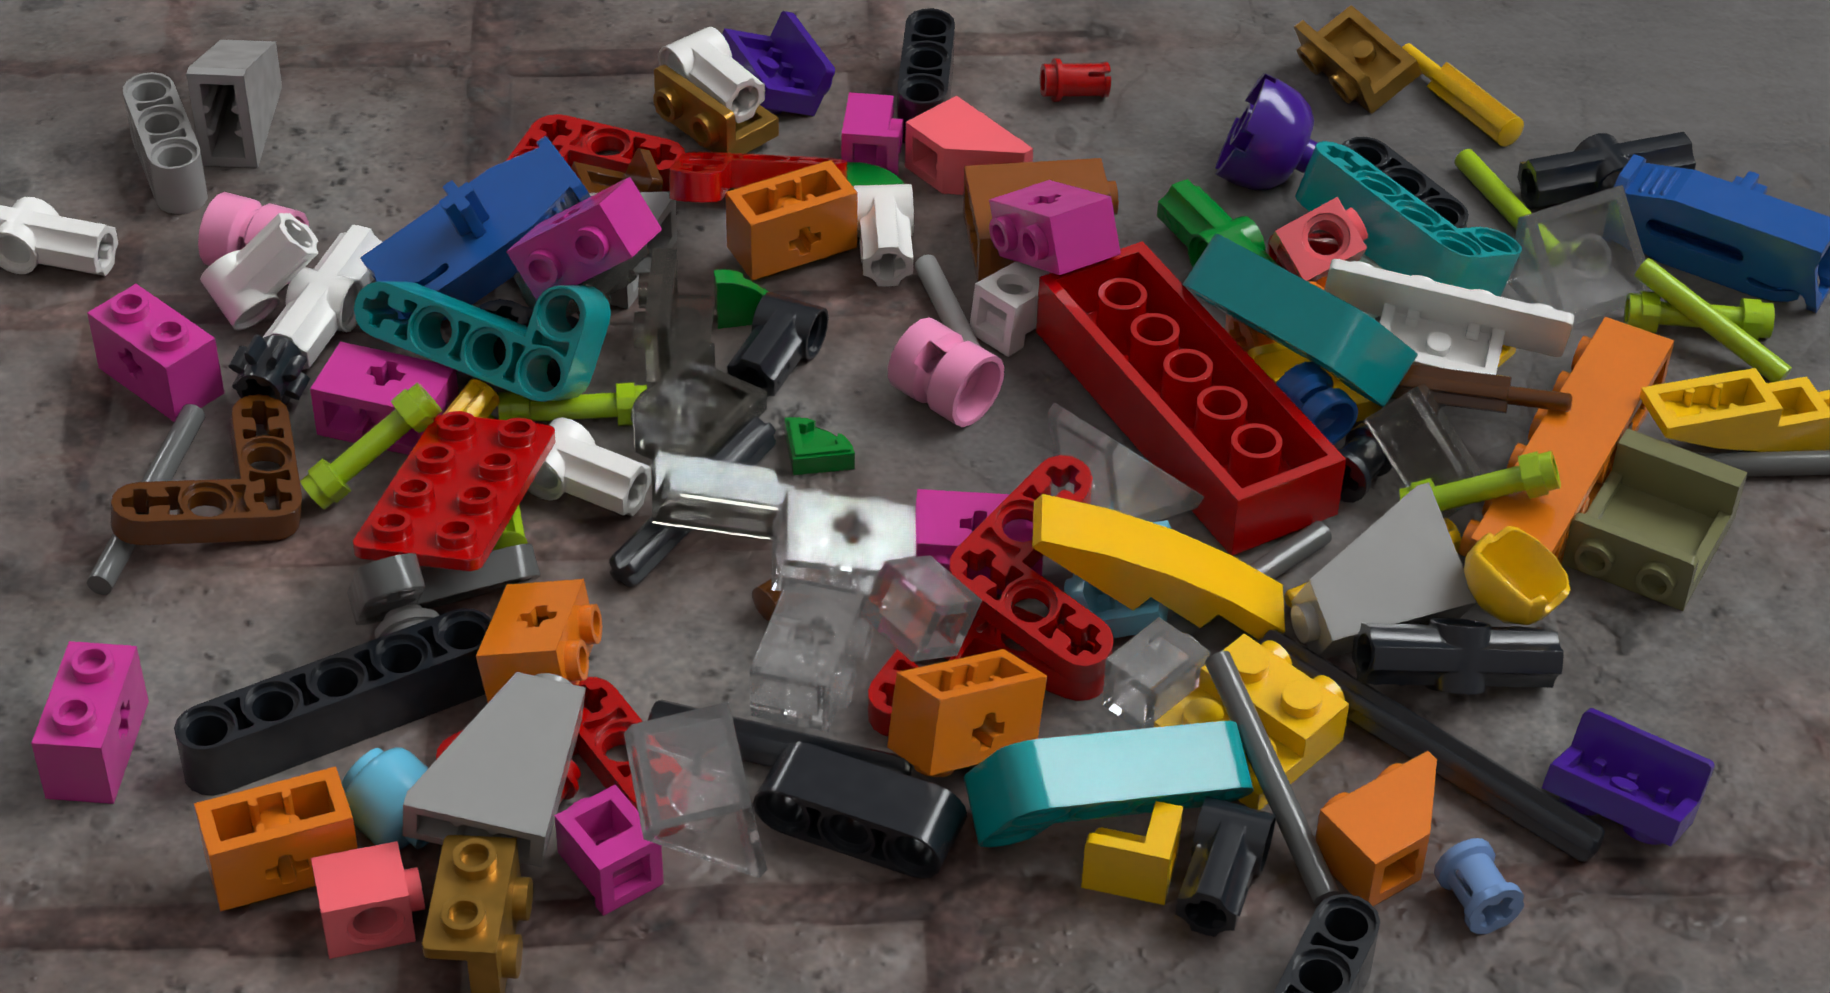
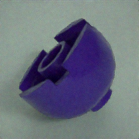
M1263 73L1245 99L1249 104L1240 119L1235 118L1215 167L1218 169L1215 173L1217 176L1251 190H1269L1279 186L1290 177L1294 170L1305 173L1315 146L1318 143L1310 139L1314 118L1311 107L1304 97L1285 82Z

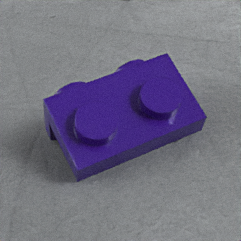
M781 12L770 36L724 28L722 35L729 45L732 58L765 84V100L760 104L772 114H781L782 111L815 116L824 95L830 90L835 67L793 12Z
M1589 708L1582 714L1571 746L1550 764L1541 788L1560 796L1559 801L1583 815L1593 816L1600 814L1622 824L1623 830L1638 841L1652 845L1664 843L1671 847L1693 824L1715 764L1708 758L1599 710Z

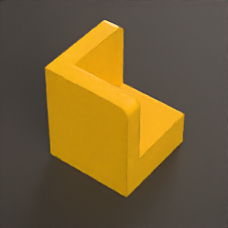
M1155 801L1146 836L1103 827L1096 829L1095 833H1089L1084 848L1081 888L1165 905L1178 854L1183 806Z

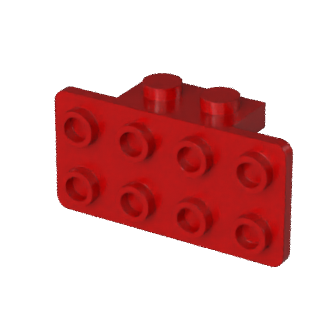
M453 411L437 415L433 419L434 422L428 425L353 539L354 555L360 559L377 561L396 555L416 553L420 566L461 571H475L482 568L556 442L554 427L536 424L534 421L526 418L499 420L474 417L472 414L463 411Z

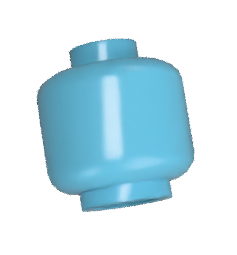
M395 747L386 751L375 748L364 754L349 769L342 781L353 816L354 826L375 845L398 841L399 850L405 848L410 843L416 849L427 845L429 842L403 836V803L407 791L427 771L428 767L413 753L401 747Z

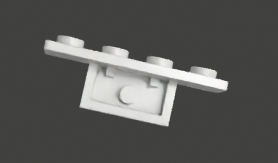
M1332 259L1324 289L1326 292L1351 304L1362 312L1381 316L1380 324L1418 353L1417 358L1413 362L1415 365L1496 375L1502 345L1553 357H1561L1574 322L1573 314L1556 310L1546 304H1530L1495 296L1485 290H1469L1435 282L1421 275L1409 276L1375 268L1361 261L1349 262L1341 259Z

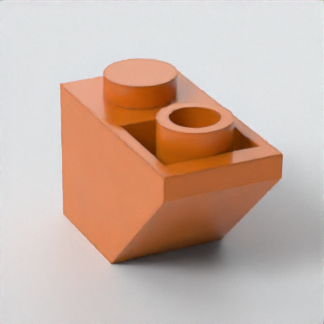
M1429 751L1404 764L1395 763L1387 767L1375 780L1351 793L1342 792L1335 795L1320 809L1315 839L1331 874L1352 895L1361 897L1372 906L1421 880L1431 830L1437 759Z

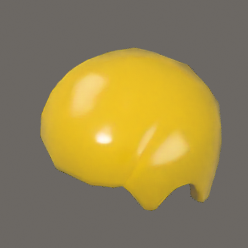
M1507 526L1495 535L1487 533L1471 548L1465 558L1463 569L1471 594L1483 611L1505 624L1532 625L1537 623L1559 606L1570 593L1568 575L1556 556L1538 539L1517 527Z

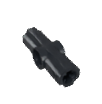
M1685 132L1618 143L1615 137L1610 134L1598 133L1583 140L1573 152L1520 162L1517 179L1520 184L1521 199L1528 209L1595 198L1599 205L1609 208L1616 180L1633 154L1644 157L1646 163L1695 170L1696 161L1693 156L1692 142Z
M1432 618L1430 625L1361 623L1360 631L1353 640L1352 661L1355 664L1357 680L1365 684L1425 685L1426 688L1455 694L1484 693L1486 686L1553 688L1555 680L1562 674L1564 651L1559 643L1558 632L1550 628L1523 626L1492 627L1489 623L1462 618Z

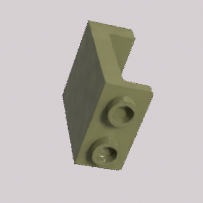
M1627 428L1618 442L1612 471L1586 514L1577 513L1571 522L1562 565L1684 611L1736 517L1748 472Z

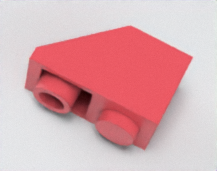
M958 96L906 122L905 167L942 194L963 195L964 166L1033 162L1032 147Z

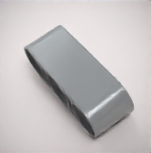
M151 72L133 76L124 84L123 96L131 138L156 204L161 210L172 214H186L196 211L208 199L201 151L174 82L170 77L161 73Z

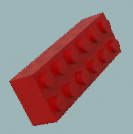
M1143 241L1121 248L1120 255L1062 275L1049 273L1039 277L1036 333L1230 555H1236L1305 528L1315 521H1322L1338 515L1346 458L1191 292L1182 285Z

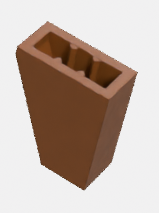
M1091 158L964 166L963 215L977 282L1016 262L999 256V252L992 242L989 231V224L992 220L989 199L1051 180L1111 196L1114 215H1117L1119 205L1117 184L1115 180L1107 181L1102 159Z

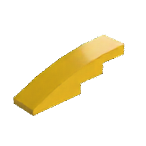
M1751 368L1641 387L1639 397L1665 438L1711 448L1757 452L1830 450V390L1817 392L1807 376L1766 383L1758 370Z
M1042 494L1034 500L1032 548L1132 611L1152 597L1199 628L1203 627L1217 615H1220L1258 640L1263 638L1269 630L1285 632L1283 584L1232 555L1173 529L1109 508Z

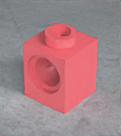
M1336 197L1275 230L1270 240V245L1285 270L1306 281L1316 282L1321 277L1328 276L1332 259H1341L1349 262L1359 261L1367 249L1364 240L1368 239V233L1358 213L1352 207L1345 210L1339 198ZM1317 230L1329 232L1337 241L1338 251L1331 255L1316 253L1309 245L1308 235Z
M398 841L311 858L329 959L416 941L412 912L425 910L423 891L418 868H403Z

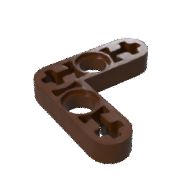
M260 394L246 396L239 399L233 405L230 437L236 479L136 482L118 488L112 495L111 529L113 534L121 541L134 545L269 541L285 539L293 535L300 527L302 492L290 417L286 405L278 399L271 398L269 395ZM256 424L264 425L267 436L256 437ZM259 461L277 463L281 468L274 471H261L254 469L250 465ZM275 496L276 510H268L267 504L264 503L265 497ZM199 506H214L222 510L223 513L217 516L205 517L198 516L191 510ZM170 510H177V515H170ZM142 512V513H146V514H145V515H138V514H136V513Z

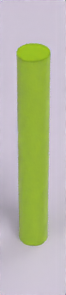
M1465 149L1456 156L1455 165L1549 265H1556L1565 258L1566 248L1472 149Z
M1647 258L1635 272V278L1752 368H1756L1770 382L1783 381L1791 371L1792 367L1652 259Z

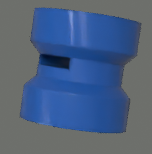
M1303 362L1295 365L1285 372L1276 383L1333 445L1346 436L1357 420L1358 408L1356 403L1345 391L1340 388H1333L1334 382L1332 377L1324 368L1314 362Z

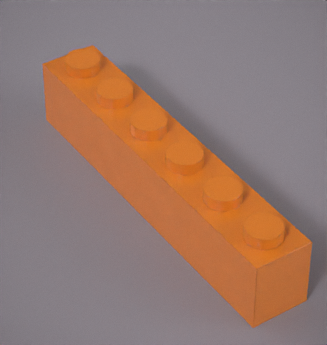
M1604 317L1592 338L1583 336L1572 360V372L1561 371L1552 390L1572 395L1571 410L1563 412L1539 408L1530 426L1528 434L1529 443L1527 445L1518 443L1507 465V468L1519 466L1518 456L1536 451L1539 454L1552 451L1559 471L1561 488L1549 491L1548 495L1532 499L1528 497L1526 491H1521L1485 500L1482 510V516L1484 517L1481 521L1470 520L1462 536L1458 554L1466 557L1471 548L1487 533L1495 535L1505 527L1513 526L1538 539L1562 564L1571 522L1577 513L1586 514L1612 471L1618 442L1626 429L1637 432L1649 411L1639 397L1641 387L1664 384L1674 340L1608 317Z

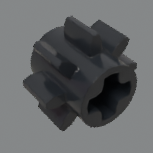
M256 334L248 347L239 346L228 366L232 371L238 373L232 388L237 390L241 399L256 394L269 395L271 398L278 399L287 406L290 399L299 400L310 381V378L301 372L308 359L306 356H302L299 348L287 338L277 335L262 338L259 334Z

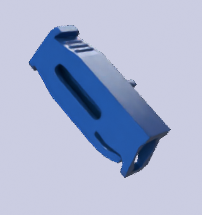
M544 136L536 142L538 148L489 168L459 188L453 180L447 182L443 186L447 196L441 199L439 204L364 254L360 259L376 282L406 281L417 283L473 305L519 273L507 254V250L537 224L591 196L548 137ZM391 308L398 313V319H410L413 313H403Z
M1633 154L1619 174L1613 188L1604 237L1614 241L1620 239L1659 263L1760 299L1788 302L1798 300L1802 295L1806 303V309L1815 313L1818 312L1830 292V217L1766 195L1767 186L1758 183L1759 174L1748 171L1744 178L1736 176L1733 182H1729L1693 169L1646 163L1644 157ZM1817 274H1818L1819 279H1820V284H1819V286H1818V283H1817Z

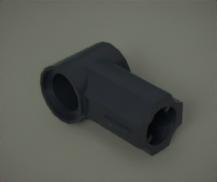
M767 292L762 297L754 314L750 335L727 365L728 382L738 389L742 398L761 403L764 398L775 396L801 358L812 360L817 356L828 329L829 315L827 309L774 292Z
M1209 796L1205 798L1194 832L1191 848L1192 859L1177 898L1175 915L1183 918L1189 924L1191 931L1216 937L1223 931L1235 930L1253 875L1260 876L1263 872L1274 834L1276 814Z

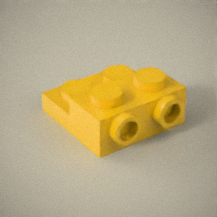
M1243 634L1223 651L1230 652L1291 785L1343 741L1349 703L1345 701L1341 688L1331 678L1318 675L1312 679L1292 666L1289 654L1277 642L1267 640L1259 644L1246 634ZM1206 665L1200 669L1199 686L1154 722V727L1231 721ZM1245 753L1254 791L1250 795L1238 800L1247 807L1261 810L1268 802Z

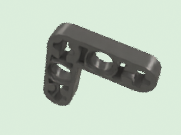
M520 544L494 550L490 553L483 567L475 571L435 567L420 569L416 553H408L384 558L359 567L354 574L347 594L356 625H366L381 622L389 611L406 605L417 604L422 608L431 609L505 590L507 584L528 583L541 577L532 544Z

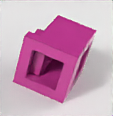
M849 92L841 136V159L847 162L876 165L899 176V153H901L903 141V119L894 118L893 95Z
M616 785L590 798L580 799L568 809L554 815L558 853L595 897L596 908L603 916L664 884L661 837Z

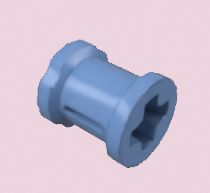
M1471 838L1449 848L1439 858L1434 868V875L1441 887L1454 892L1464 907V921L1471 932L1476 934H1488L1498 928L1505 927L1524 908V894L1518 885L1506 882L1494 864L1496 855L1488 841L1482 838Z

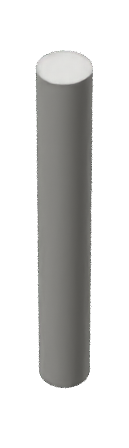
M923 255L915 262V270L942 324L962 335L964 342L971 341L980 346L937 259L933 255Z

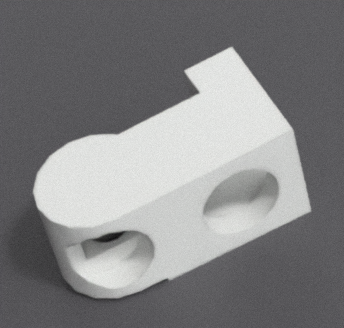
M1014 262L975 283L970 326L975 336L1007 357L1024 347L1025 334L1036 328L1039 277L1051 272L1020 262Z

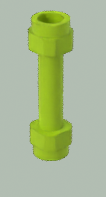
M1640 291V293L1627 294L1624 309L1625 324L1651 333L1657 332L1658 325L1699 327L1667 301H1660V296L1655 292ZM1742 298L1739 307L1712 305L1756 340L1759 338H1771L1775 320L1773 303L1762 302L1761 299Z
M418 382L410 389H404L393 398L391 403L396 409L332 463L322 458L308 470L309 474L300 480L305 491L322 509H327L334 502L338 503L352 490L347 483L413 428L420 434L442 412L436 401Z
M634 382L616 383L615 393L581 394L576 398L546 402L531 400L511 391L498 392L500 399L498 405L499 420L526 418L532 421H552L562 417L567 419L618 417V426L637 425V422H649L647 385H634Z
M1536 451L1518 456L1519 466L1435 486L1431 478L1413 482L1409 487L1401 488L1399 494L1401 500L1417 485L1429 482L1440 511H1445L1521 491H1526L1530 499L1548 495L1549 491L1561 488V481L1552 451L1540 454Z

